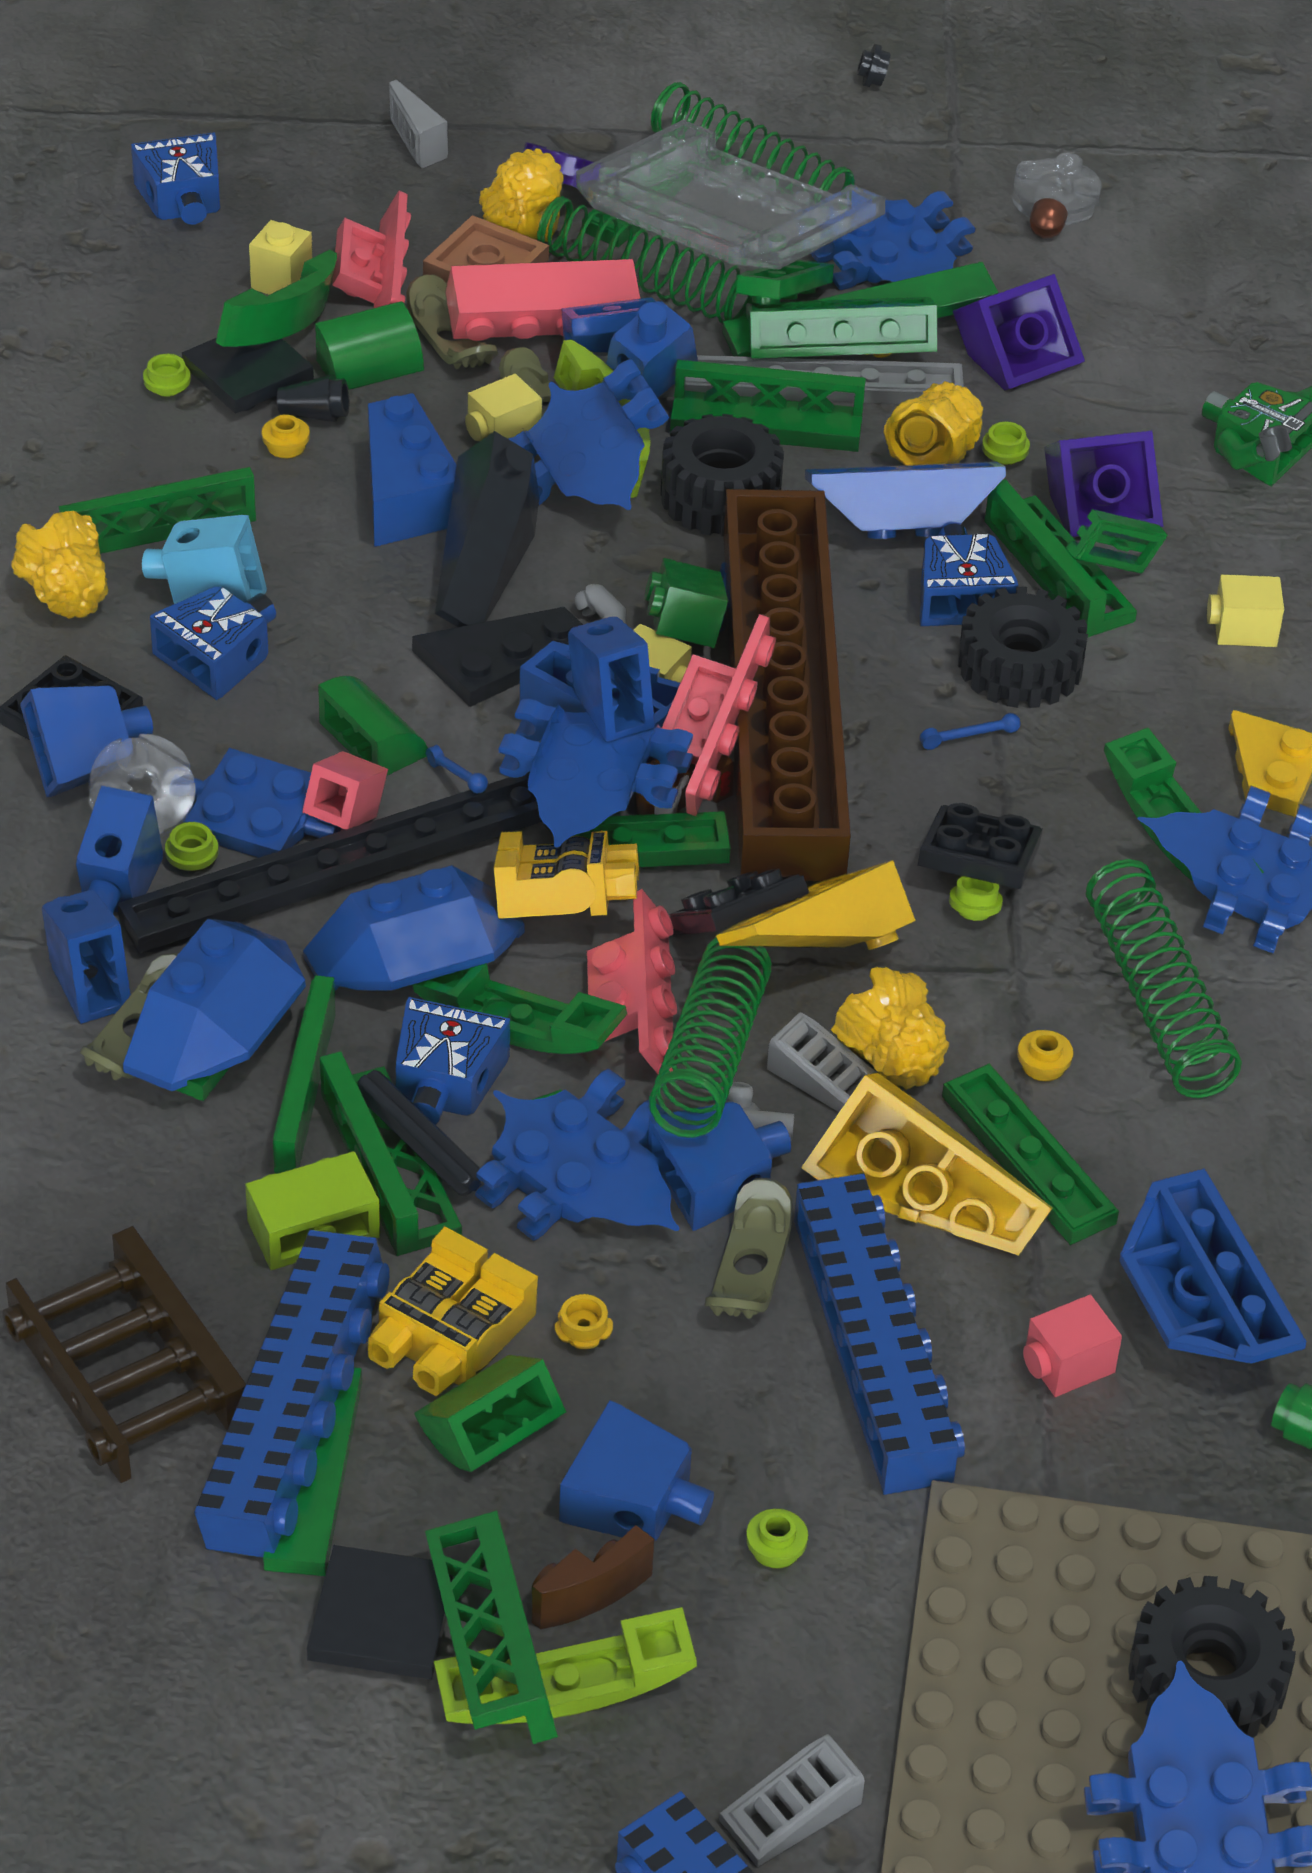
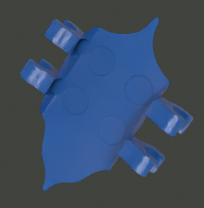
M850 187L854 199L851 208L842 216L834 219L832 227L828 224H821L811 229L812 236L820 245L810 247L809 253L817 262L825 263L833 259L841 272L833 273V282L840 290H845L864 281L874 284L881 280L896 282L952 269L953 263L957 259L956 256H963L972 251L973 246L964 236L974 233L976 228L966 217H960L950 222V219L942 209L953 206V201L944 191L930 194L924 199L922 204L913 207L906 199H875L862 194L855 187ZM945 228L942 232L937 234L933 231V229L939 230Z
M632 359L618 365L611 374L603 378L602 383L587 389L576 391L564 390L559 388L554 382H550L551 399L544 415L529 431H522L516 436L508 438L532 453L533 457L538 454L541 460L535 463L540 497L539 505L549 497L551 488L556 483L566 497L572 495L579 496L594 504H616L626 510L631 509V493L638 481L639 457L641 450L645 446L637 429L657 428L670 418ZM622 399L631 400L623 406L618 402Z
M522 699L515 712V718L522 720L516 734H505L498 748L499 753L505 754L499 768V773L508 777L518 778L530 772L528 790L537 799L539 816L542 822L552 831L554 847H560L568 838L590 831L612 814L626 810L633 792L640 793L650 804L656 807L672 808L678 795V789L672 788L678 773H687L693 759V754L687 753L693 740V734L681 729H661L657 725L655 729H649L606 742L587 712H565L559 704L557 707H552L536 700ZM649 757H653L660 762V764L651 765L646 764V762Z
M1250 786L1245 803L1242 804L1237 818L1215 809L1206 813L1175 812L1160 818L1138 817L1139 821L1155 832L1162 846L1187 866L1191 872L1196 889L1211 900L1203 923L1204 928L1223 934L1229 916H1232L1234 911L1260 924L1253 946L1274 953L1279 936H1282L1284 929L1300 924L1312 909V847L1309 846L1312 836V808L1302 804L1299 805L1295 820L1291 823L1286 837L1259 827L1270 792L1254 786ZM1256 863L1259 865V867L1263 870L1264 873L1260 871Z
M610 1069L601 1072L593 1080L586 1094L580 1099L567 1090L546 1098L534 1100L509 1097L500 1091H493L494 1096L503 1105L506 1122L500 1138L492 1148V1155L495 1160L487 1162L476 1173V1178L485 1185L475 1192V1196L493 1209L500 1205L516 1188L527 1194L528 1196L518 1205V1210L525 1214L526 1217L517 1223V1229L533 1241L539 1239L560 1218L577 1223L587 1218L599 1217L631 1226L660 1225L674 1231H679L680 1229L671 1215V1194L659 1171L658 1162L660 1158L647 1149L649 1117H653L649 1110V1100L636 1109L628 1124L622 1130L605 1119L607 1116L614 1114L624 1104V1099L618 1096L616 1092L625 1086L626 1081ZM656 1103V1107L659 1113L666 1114V1112Z
M1178 1661L1175 1676L1170 1686L1156 1698L1151 1706L1143 1734L1137 1742L1130 1746L1128 1753L1129 1778L1113 1773L1095 1774L1089 1776L1090 1787L1084 1788L1087 1815L1097 1816L1133 1812L1136 1841L1124 1837L1098 1840V1850H1094L1092 1853L1095 1873H1276L1275 1867L1312 1866V1825L1293 1827L1278 1833H1269L1265 1804L1267 1803L1294 1804L1306 1802V1791L1312 1790V1775L1309 1762H1290L1270 1769L1259 1770L1254 1738L1244 1734L1237 1727L1222 1702L1214 1694L1198 1685L1188 1673L1185 1664L1182 1661Z

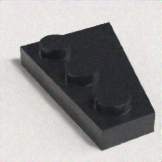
M559 607L412 636V651L469 707H472L520 684V666L552 641L569 645L568 632L573 627L583 624L565 607Z

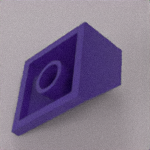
M1055 274L989 296L953 311L967 354L1004 390L1085 362Z
M1152 430L1059 440L1044 447L1049 493L1063 527L1072 537H1080L1077 531L1081 525L1090 527L1092 522L1087 516L1092 509L1164 527Z

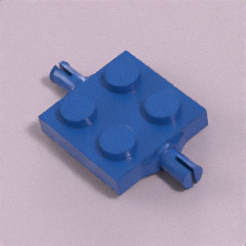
M232 748L227 750L214 773L204 781L176 772L174 774L175 777H172L170 783V793L196 800L184 823H202L216 837L218 846L257 858L290 848L306 835L321 838L341 831V828L302 812L311 772Z

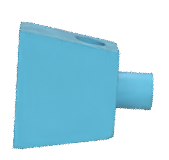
M249 515L180 521L173 526L163 549H146L143 553L142 572L144 577L147 579H167L174 604L213 587H223L243 602L259 593L265 595L267 591Z

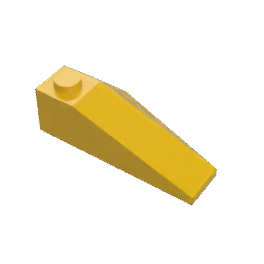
M891 860L813 884L808 887L809 894L741 921L719 933L716 937L720 946L847 947L866 942L868 950L898 940L896 930L916 920L894 861Z
M879 1073L868 1074L863 1077L801 1167L817 1180L864 1173L872 1196L879 1195L881 1197L885 1212L897 1215L901 1219L953 1233L955 1236L1018 1256L1021 1255L1053 1209L924 1105Z

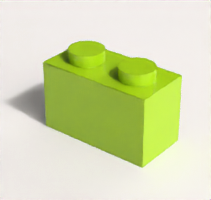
M355 1151L336 1157L323 1158L309 1165L278 1174H269L261 1179L245 1183L247 1221L270 1270L297 1262L309 1230L380 1238L379 1199Z

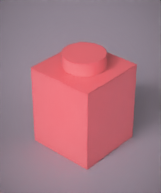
M344 751L318 761L312 767L302 812L345 830L372 820L378 814L388 769Z
M1090 1294L1030 1318L1026 1346L1023 1348L1024 1361L1029 1372L1036 1379L1041 1378L1053 1396L1058 1397L1116 1372L1122 1335Z

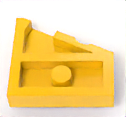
M1233 710L1230 718L1229 733L1230 736H1234L1237 746L1235 759L1238 771L1243 775L1242 788L1245 800L1250 786H1254L1270 792L1266 806L1267 809L1296 817L1298 807L1302 804L1312 782V733Z

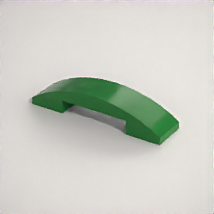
M328 250L305 261L300 280L268 296L251 288L226 300L216 343L223 347L263 344L291 336L308 327L321 315L326 306L336 266L337 253Z
M1148 727L1105 743L1104 753L1109 766L1137 819L1138 817L1160 818L1175 812L1202 813L1174 779L1173 774L1176 761ZM1139 821L1167 858L1186 877L1193 881L1187 866L1162 846L1157 835L1150 827ZM1256 863V865H1257L1258 868L1260 869L1261 873H1264L1263 870H1262V869L1259 867V865Z
M487 963L412 984L413 991L424 1000L510 1018V1045L539 1052L576 1054L599 1049L627 1015L626 1006L582 992H578L570 1003L567 1004L490 980Z

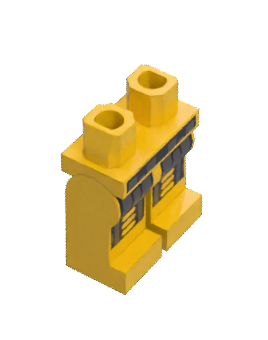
M522 831L501 832L494 864L498 918L575 914L583 912L589 907L591 916L607 915L609 900L637 899V880H639L637 843L609 845L608 831L591 832L590 839L583 836H572L564 841L560 847H554V844L523 845Z
M444 1226L432 1240L431 1253L410 1276L405 1277L398 1283L392 1293L389 1292L379 1302V1323L368 1338V1357L371 1361L386 1369L394 1368L404 1356L416 1362L413 1365L414 1381L423 1390L437 1396L452 1383L460 1385L475 1376L476 1371L483 1369L536 1315L538 1276L496 1253H493L488 1259L487 1248Z

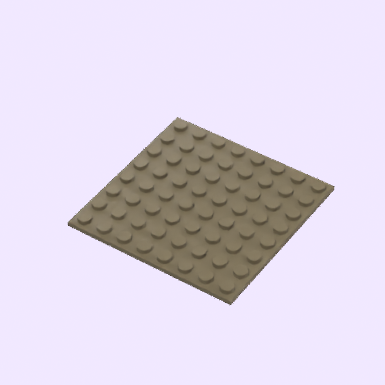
M932 1480L881 1873H1095L1092 1853L1094 1850H1098L1099 1839L1124 1837L1136 1841L1133 1812L1097 1816L1087 1815L1084 1788L1090 1787L1089 1776L1095 1774L1113 1773L1129 1778L1128 1753L1130 1746L1139 1740L1148 1720V1716L1145 1714L1148 1699L1137 1703L1132 1693L1134 1680H1129L1128 1673L1137 1621L1140 1620L1141 1611L1147 1601L1154 1604L1156 1592L1167 1586L1175 1594L1178 1580L1191 1577L1194 1587L1202 1586L1204 1576H1218L1217 1587L1229 1589L1231 1579L1244 1583L1243 1595L1251 1598L1256 1590L1268 1597L1265 1608L1267 1612L1278 1607L1284 1614L1285 1621L1282 1630L1292 1629L1295 1639L1292 1651H1296L1295 1663L1282 1709H1278L1275 1721L1268 1728L1260 1723L1258 1734L1253 1737L1259 1770H1266L1290 1762H1309L1312 1775V1535ZM1195 1652L1186 1657V1660L1193 1668L1207 1675L1225 1676L1235 1672V1667L1231 1662L1216 1653ZM1312 1790L1306 1791V1802L1265 1804L1269 1833H1278L1293 1827L1312 1825ZM1312 1866L1275 1867L1276 1873H1312Z

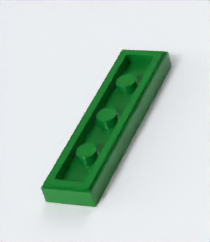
M315 975V978L311 981L273 1137L274 1174L300 1167L321 1079L320 1057L325 1056L327 1053L335 1019L334 977Z
M990 1063L943 1083L942 1097L1000 1165L1053 1208L1047 1219L1070 1246L1117 1224L1119 1210Z
M354 1367L353 1379L347 1391L340 1390L334 1403L336 1419L333 1432L329 1438H320L315 1451L317 1454V1470L314 1481L309 1487L301 1486L296 1498L298 1503V1519L295 1530L291 1536L281 1535L275 1553L264 1551V1571L326 1576L362 1387V1368Z

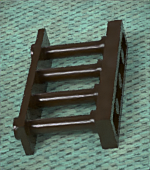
M134 1226L112 1235L114 1260L109 1262V1269L34 1303L18 1279L14 1278L6 1282L9 1307L2 1311L4 1322L12 1338L16 1342L25 1341L86 1431V1443L96 1463L99 1466L107 1463L120 1483L131 1479L128 1446L202 1411L207 1415L215 1413L225 1429L228 1430L246 1386L242 1377ZM118 1290L122 1294L130 1292L137 1302L136 1309L63 1342L58 1340L47 1323ZM145 1330L150 1334L158 1332L165 1342L164 1349L91 1383L86 1381L75 1364L77 1361ZM174 1370L178 1374L186 1372L192 1380V1390L117 1425L103 1406V1403Z

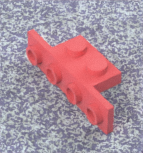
M402 191L397 192L380 220L379 232L344 218L337 230L335 247L337 261L332 286L341 289L349 296L360 297L374 303L373 308L401 301L405 303V295L401 294V287L407 275V268L403 266V259L409 247V240L405 239V232L411 219V213L407 212L408 194Z
M759 614L737 668L693 654L661 729H681L693 734V740L687 753L693 754L691 764L696 766L685 792L686 813L696 816L703 799L712 800L720 780L721 772L716 770L721 755L730 756L734 749L739 733V726L734 724L740 709L749 711L758 682L753 681L759 665L763 667L768 666L774 651L776 638L770 636V617Z
M640 889L637 891V899H633L634 932L605 942L587 951L588 995L626 1006L627 1015L605 1041L638 1028L639 1053L654 1071L659 1074L674 1033L673 1016L677 1014V1004L671 990V976L675 974V964L669 949V936L673 935V925L665 908L661 905L656 907L644 890Z

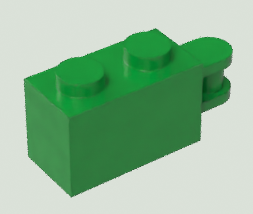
M663 558L659 573L651 571L644 600L649 601L647 615L653 617L656 634L715 648L728 604L721 572Z

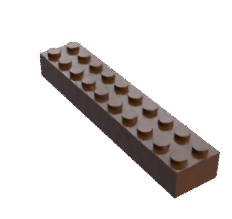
M726 489L723 535L726 594L728 598L727 618L730 667L737 668L759 614L770 617V636L776 638L774 651L768 666L763 667L759 665L753 681L758 682L753 703L748 712L740 709L734 724L739 726V733L734 746L740 875L755 870L759 874L771 869L780 868L782 876L799 874L804 876L805 881L828 880L847 874L851 833L825 491Z

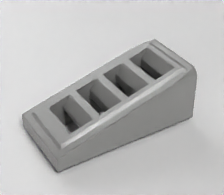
M398 80L389 82L390 120L416 163L421 168H425L446 159L448 155L447 121Z
M802 1012L798 1013L769 1043L767 1070L837 1112H840L849 1099L850 1095L845 1091L854 1082L859 1084L865 1075L877 1073L823 1026ZM815 1059L820 1062L817 1066L812 1064ZM838 1072L840 1075L832 1081L829 1077L833 1073Z
M826 1734L803 1748L720 1812L719 1821L753 1863L759 1867L861 1805L865 1780L860 1770L829 1734ZM804 1786L815 1800L809 1804L797 1790L799 1787ZM780 1799L792 1813L793 1817L787 1820L775 1806L774 1802ZM759 1813L774 1832L766 1837L750 1818L754 1814Z

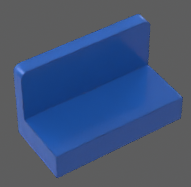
M649 297L561 308L564 340H573L591 352L608 353L613 335L638 315L642 305L648 302H655V300Z

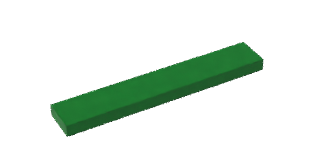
M982 261L813 301L931 297L937 304V318L953 315L954 310L999 292ZM746 316L723 321L722 333L732 355L750 357L749 322Z

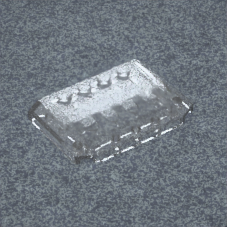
M681 120L576 171V188L593 209L729 264L779 270L885 214V197L852 184L835 194L829 193L716 149V132L685 120Z

